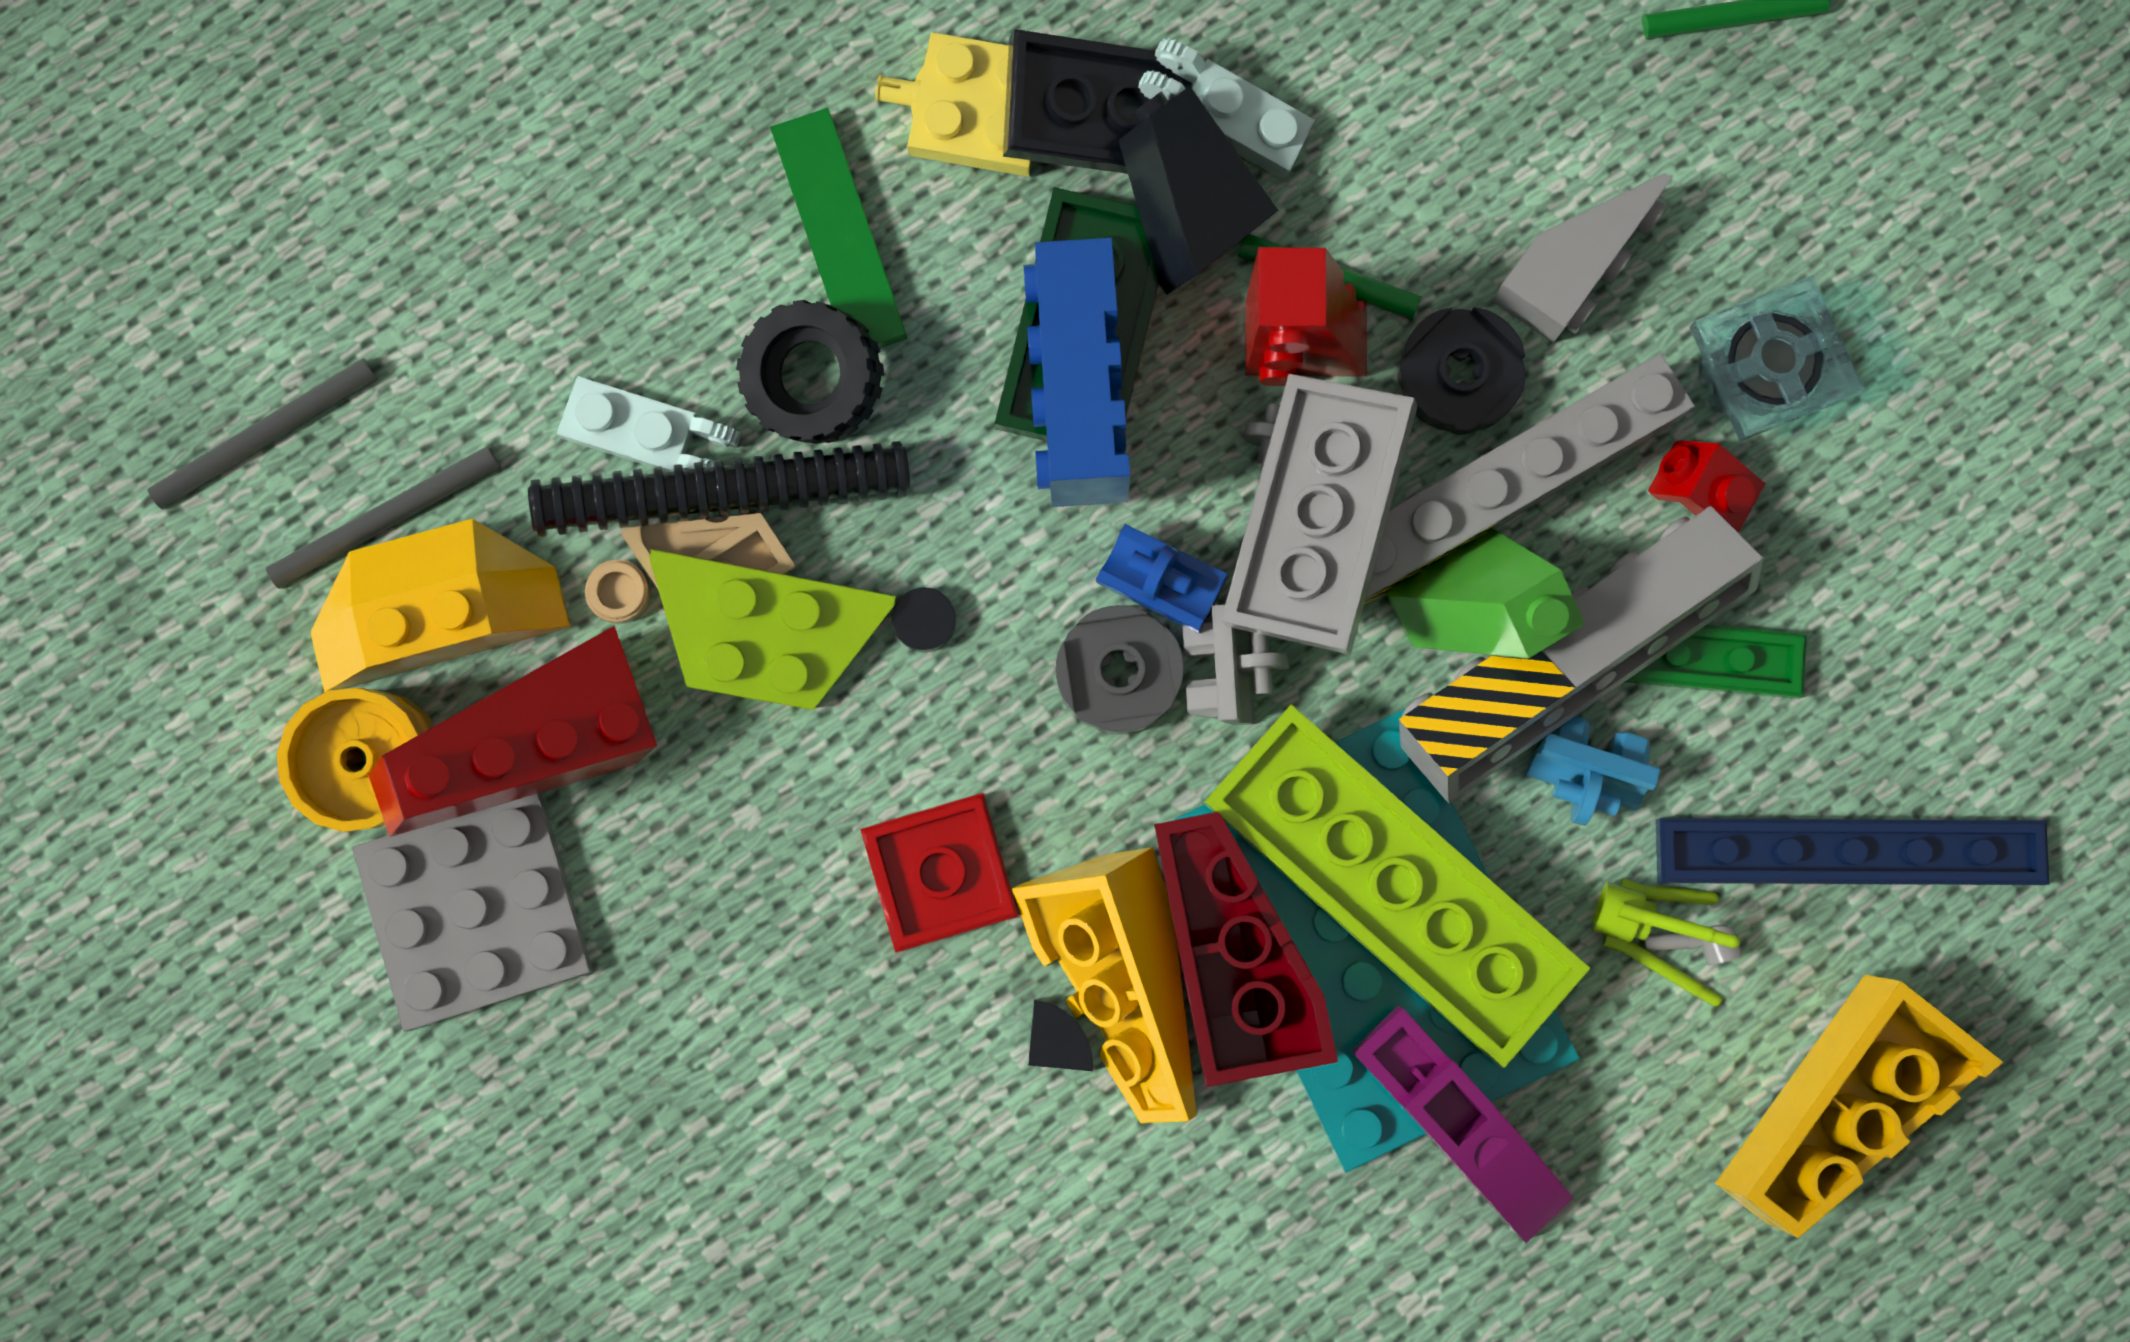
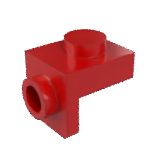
M1678 440L1663 457L1659 465V471L1648 492L1658 500L1680 502L1695 516L1711 506L1739 533L1766 483L1719 443Z

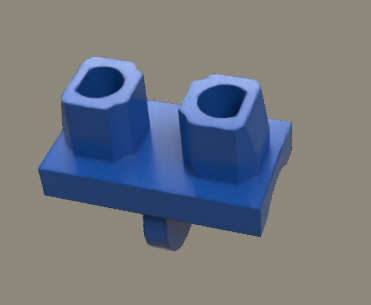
M1124 524L1110 556L1096 578V582L1199 634L1228 578V574Z

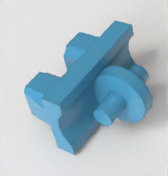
M1575 716L1544 737L1531 756L1526 776L1554 784L1552 796L1573 803L1570 815L1571 822L1582 826L1588 824L1595 810L1612 816H1616L1620 806L1636 811L1649 789L1654 790L1657 786L1660 768L1649 765V740L1624 732L1616 733L1609 742L1607 752L1587 746L1591 724L1586 719Z

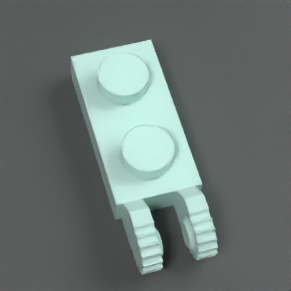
M1164 38L1163 41H1160L1154 55L1157 57L1156 60L1161 65H1164L1166 69H1171L1173 73L1193 83L1191 88L1237 153L1278 178H1284L1290 172L1315 120L1209 59L1205 62L1198 51L1183 45L1182 42L1180 43L1176 39L1171 40L1170 38L1167 40ZM1147 70L1143 74L1138 87L1141 89L1140 92L1149 99L1162 91L1169 101L1185 90V87L1180 82L1154 70L1152 72Z
M580 376L576 378L557 431V435L561 439L653 468L662 466L665 472L674 471L673 466L676 464H682L683 470L694 469L693 464L695 462H702L704 468L714 467V460L702 459L686 454L692 435L707 439L721 447L737 448L742 434L729 426L705 418H698L694 412Z

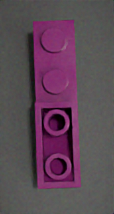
M1399 1005L1350 1050L1525 1243L1533 1238L1574 1199L1482 1091L1452 1059L1446 1056L1414 1019Z

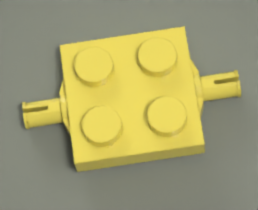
M931 32L924 66L917 74L915 82L879 75L875 91L876 102L882 101L911 106L913 120L907 144L909 156L1026 177L1030 176L1031 160L1003 157L1009 45Z

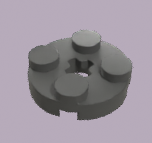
M1107 606L1086 614L1068 632L1056 659L1057 685L1065 705L1081 723L1108 734H1131L1152 726L1171 709L1183 680V657L1175 636L1166 626L1164 627L1157 619L1149 616L1147 612L1132 606ZM1123 653L1126 663H1136L1138 667V674L1128 677V686L1115 687L1113 679H1103L1101 675V668L1111 664L1112 654Z

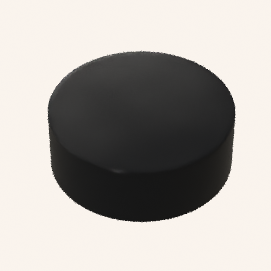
M922 587L912 589L901 596L893 609L892 624L897 637L906 647L916 652L928 653L944 647L950 641L956 629V614L950 600L943 593L932 588Z

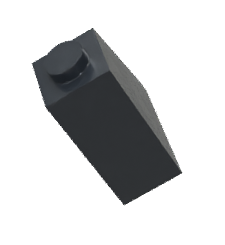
M1191 86L1187 87L1170 101L1162 91L1152 97L1131 114L1138 125L1118 140L1158 281L1167 295L1200 274L1279 211Z

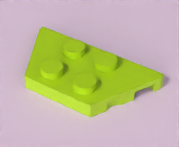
M653 548L650 552L649 560L687 687L814 710L894 607L896 598L895 595Z

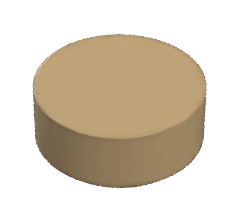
M610 560L600 564L591 572L585 586V597L588 606L598 617L612 624H625L636 620L645 612L651 598V587L646 575L633 563L625 560Z

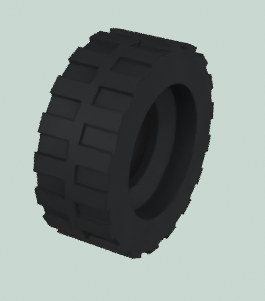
M806 300L793 301L792 305L785 306L781 304L772 308V313L765 318L760 317L753 324L755 328L749 336H745L741 344L743 347L741 358H737L736 370L740 374V381L737 384L739 393L744 395L747 402L745 404L747 410L751 415L757 416L760 420L759 424L768 431L776 432L781 437L804 443L817 444V442L821 441L830 443L838 441L839 437L844 434L851 435L859 429L858 425L864 419L868 420L874 412V409H872L876 399H880L883 390L880 387L881 376H884V364L879 360L878 353L881 351L877 342L869 337V330L861 322L852 318V315L822 302L810 303ZM805 342H819L829 347L837 357L840 367L839 381L833 393L825 400L814 404H804L796 401L788 394L782 381V366L786 356L793 348Z

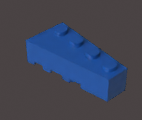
M1112 237L1035 242L1036 264H1026L1023 267L1026 303H1039L1040 326H1027L1030 365L1042 364L1044 388H1031L1034 427L1046 426L1048 450L1035 451L1038 490H1051L1052 507L1128 502L1130 467L1129 454H1125L1126 416L1124 400H1121L1120 390L1122 389V364L1119 336H1117L1116 332L1118 316Z

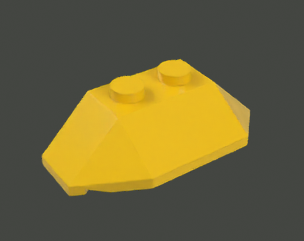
M472 518L349 551L311 630V636L324 692L563 630L571 626L556 567Z

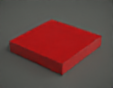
M984 793L860 829L895 953L1019 917Z

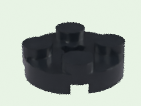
M1453 307L1430 314L1415 327L1402 350L1397 376L1402 387L1403 396L1415 399L1418 405L1416 415L1420 419L1437 429L1450 431L1457 435H1465L1495 425L1517 403L1524 390L1526 376L1524 377L1525 365L1523 361L1525 352L1519 335L1499 315L1487 309L1473 307L1472 310L1457 309L1452 311ZM1453 357L1461 362L1470 357L1476 363L1472 374L1477 381L1472 384L1465 381L1454 382L1449 377L1451 368L1446 361Z

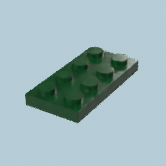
M1054 187L1040 242L1112 237L1118 316L1116 332L1117 336H1119L1122 364V389L1120 390L1121 400H1124L1125 416L1127 418L1159 287L1158 277L1138 207ZM1025 299L994 425L995 430L1047 441L1046 426L1034 427L1031 388H1044L1042 364L1030 365L1027 326H1040L1039 303H1026Z

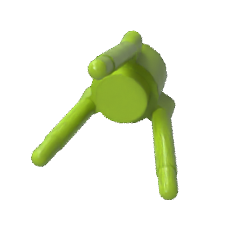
M1622 878L1620 885L1607 881L1600 893L1591 926L1592 931L1605 935L1602 946L1625 953L1692 995L1699 997L1714 1007L1720 1006L1722 998L1719 994L1632 941L1634 937L1645 941L1652 926L1709 943L1737 948L1740 945V938L1738 936L1656 912L1657 904L1646 900L1714 905L1719 901L1718 895L1714 892L1696 891L1694 889L1643 885Z

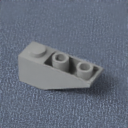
M1663 173L1538 234L1505 279L1492 301L1552 343H1554L1564 328L1576 334L1598 304V302L1588 296L1600 278L1611 285L1633 255L1632 252L1623 246L1635 229L1646 236L1669 205L1658 197L1672 178Z

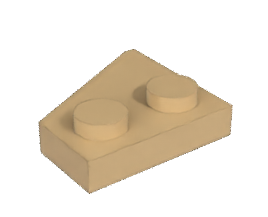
M761 512L675 521L663 524H648L645 526H629L620 532L656 587V580L649 560L652 548L783 574L796 567Z

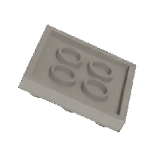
M542 793L389 837L387 835L352 847L403 1032L412 1031L594 972Z

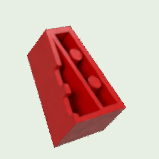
M1258 248L1245 301V376H1259V383L1266 386H1286L1289 374L1298 376L1367 377V304L1365 301H1356L1355 287L1352 284H1344L1343 271L1326 248Z

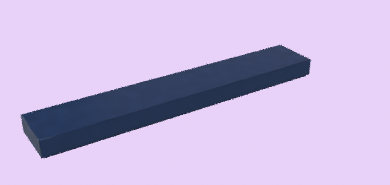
M1656 819L1657 883L2050 885L2047 820Z

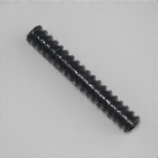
M893 441L891 442V448L883 449L881 443L872 444L871 450L863 451L861 445L852 446V452L843 453L841 447L833 448L830 455H823L821 449L813 450V456L804 457L801 451L793 452L792 459H784L780 453L773 455V461H764L762 456H754L753 463L744 464L742 458H734V465L724 466L722 460H714V467L704 468L702 462H695L693 464L694 469L683 470L682 464H676L673 466L674 471L663 472L662 466H657L653 468V473L643 474L642 469L638 468L633 469L632 476H623L622 471L619 470L613 471V478L604 479L601 473H593L592 480L582 481L581 475H573L572 482L562 483L561 477H553L551 484L542 485L540 479L531 480L528 487L531 523L533 531L537 532L538 537H545L549 529H557L558 534L563 535L568 533V527H578V531L581 533L588 531V525L598 524L599 530H607L609 527L608 523L618 522L620 528H627L629 521L639 520L640 526H645L649 524L650 518H659L660 523L663 524L669 523V516L679 515L680 521H688L689 514L699 513L700 519H708L709 512L719 511L721 517L729 516V510L739 509L740 514L745 515L749 514V508L759 507L760 512L763 513L769 512V505H779L780 510H788L789 503L798 502L800 508H808L809 501L818 500L820 506H827L829 499L837 498L840 504L848 503V498L851 496H857L860 502L867 501L870 494H876L879 500L887 499L888 492H896L899 498L906 497L908 490H910L908 457L906 449L902 447L901 442Z

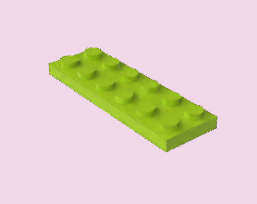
M1292 704L1204 801V804L1213 812L1219 811L1226 824L1499 1067L1505 1068L1590 970L1587 964Z

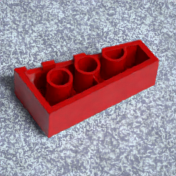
M614 625L385 753L368 776L388 835L392 837L639 763L657 747V743Z

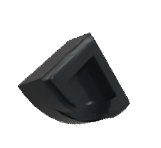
M1034 1000L1028 1065L1093 1071L1091 1047L1086 1034L1078 1022L1058 1006L1045 1001Z

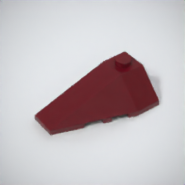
M1219 811L1154 824L1206 1087L1337 1063L1338 1059L1325 996Z

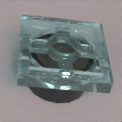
M1813 275L1695 320L1689 326L1703 357L1699 362V381L1701 385L1709 384L1712 389V395L1708 402L1711 408L1719 413L1727 412L1739 442L1854 398L1864 391Z

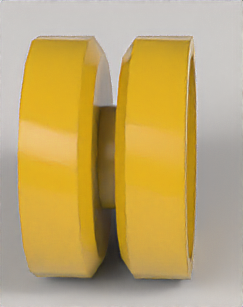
M365 688L329 690L304 703L285 725L277 750L279 782L292 806L314 824L341 832L386 827L368 775L382 755L434 727V724L427 713L403 696L382 690H369ZM359 749H362L366 755V764L359 771L357 765L363 760Z

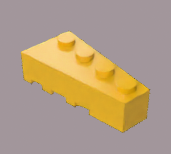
M1865 974L1715 1184L1764 1223L1796 1238H1800L1863 1183L1862 1176L1884 1157L1892 1159L1910 1143L1907 1138L1934 1114L1942 1116L1961 1099L1958 1093L1978 1076L1987 1077L2003 1061L1902 981Z

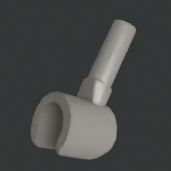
M1723 925L1710 926L1718 931L1736 935L1735 931L1730 927ZM1678 933L1649 934L1645 940L1646 950L1693 949L1702 946L1707 965L1731 961L1742 956L1740 945L1737 948H1730Z

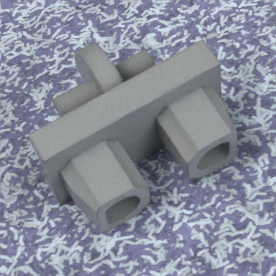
M1225 604L1213 605L1212 615L1207 617L1199 634L1183 626V641L1186 655L1192 658L1215 656L1216 672L1215 679L1188 681L1186 687L1187 711L1191 715L1215 718L1218 721L1232 725L1255 724L1253 695L1273 694L1271 672L1288 669L1289 655L1286 653H1270L1269 636L1250 632L1249 638V631L1226 626L1221 622Z

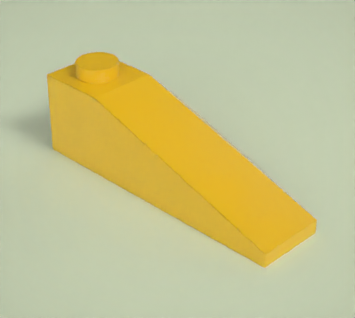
M1153 847L1105 854L1021 883L1012 888L1031 946L1042 965L1045 967L1057 959L1077 991L1065 1000L1075 1018L1085 1013L1094 1024L1099 1026L1107 1039L1101 1046L1099 1056L1139 1122H1185L1196 1117L1197 1112L1177 938L1167 888Z

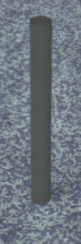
M365 358L360 359L149 487L147 490L150 497L160 509L168 507L378 379Z
M488 445L266 567L267 574L273 584L278 589H281L501 468Z

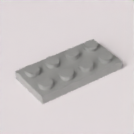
M1293 374L1288 375L1221 618L1223 624L1236 629L1351 655L1418 407L1413 397Z

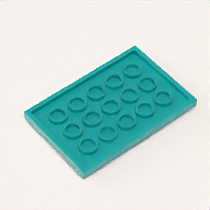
M1405 709L1335 742L1489 878L1453 803H1448L1401 748L1399 718L1403 716ZM1204 804L1174 820L1213 813V811ZM1226 824L1325 996L1338 1062L1295 1071L1344 1172L1347 1173L1426 1134L1350 1051L1398 1005L1414 1019L1446 1056L1462 1069L1490 1102L1580 1059L1556 1010H1554L1505 1068L1499 1067Z

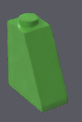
M1493 528L1385 592L1405 635L1415 648L1530 658L1585 625L1561 569Z

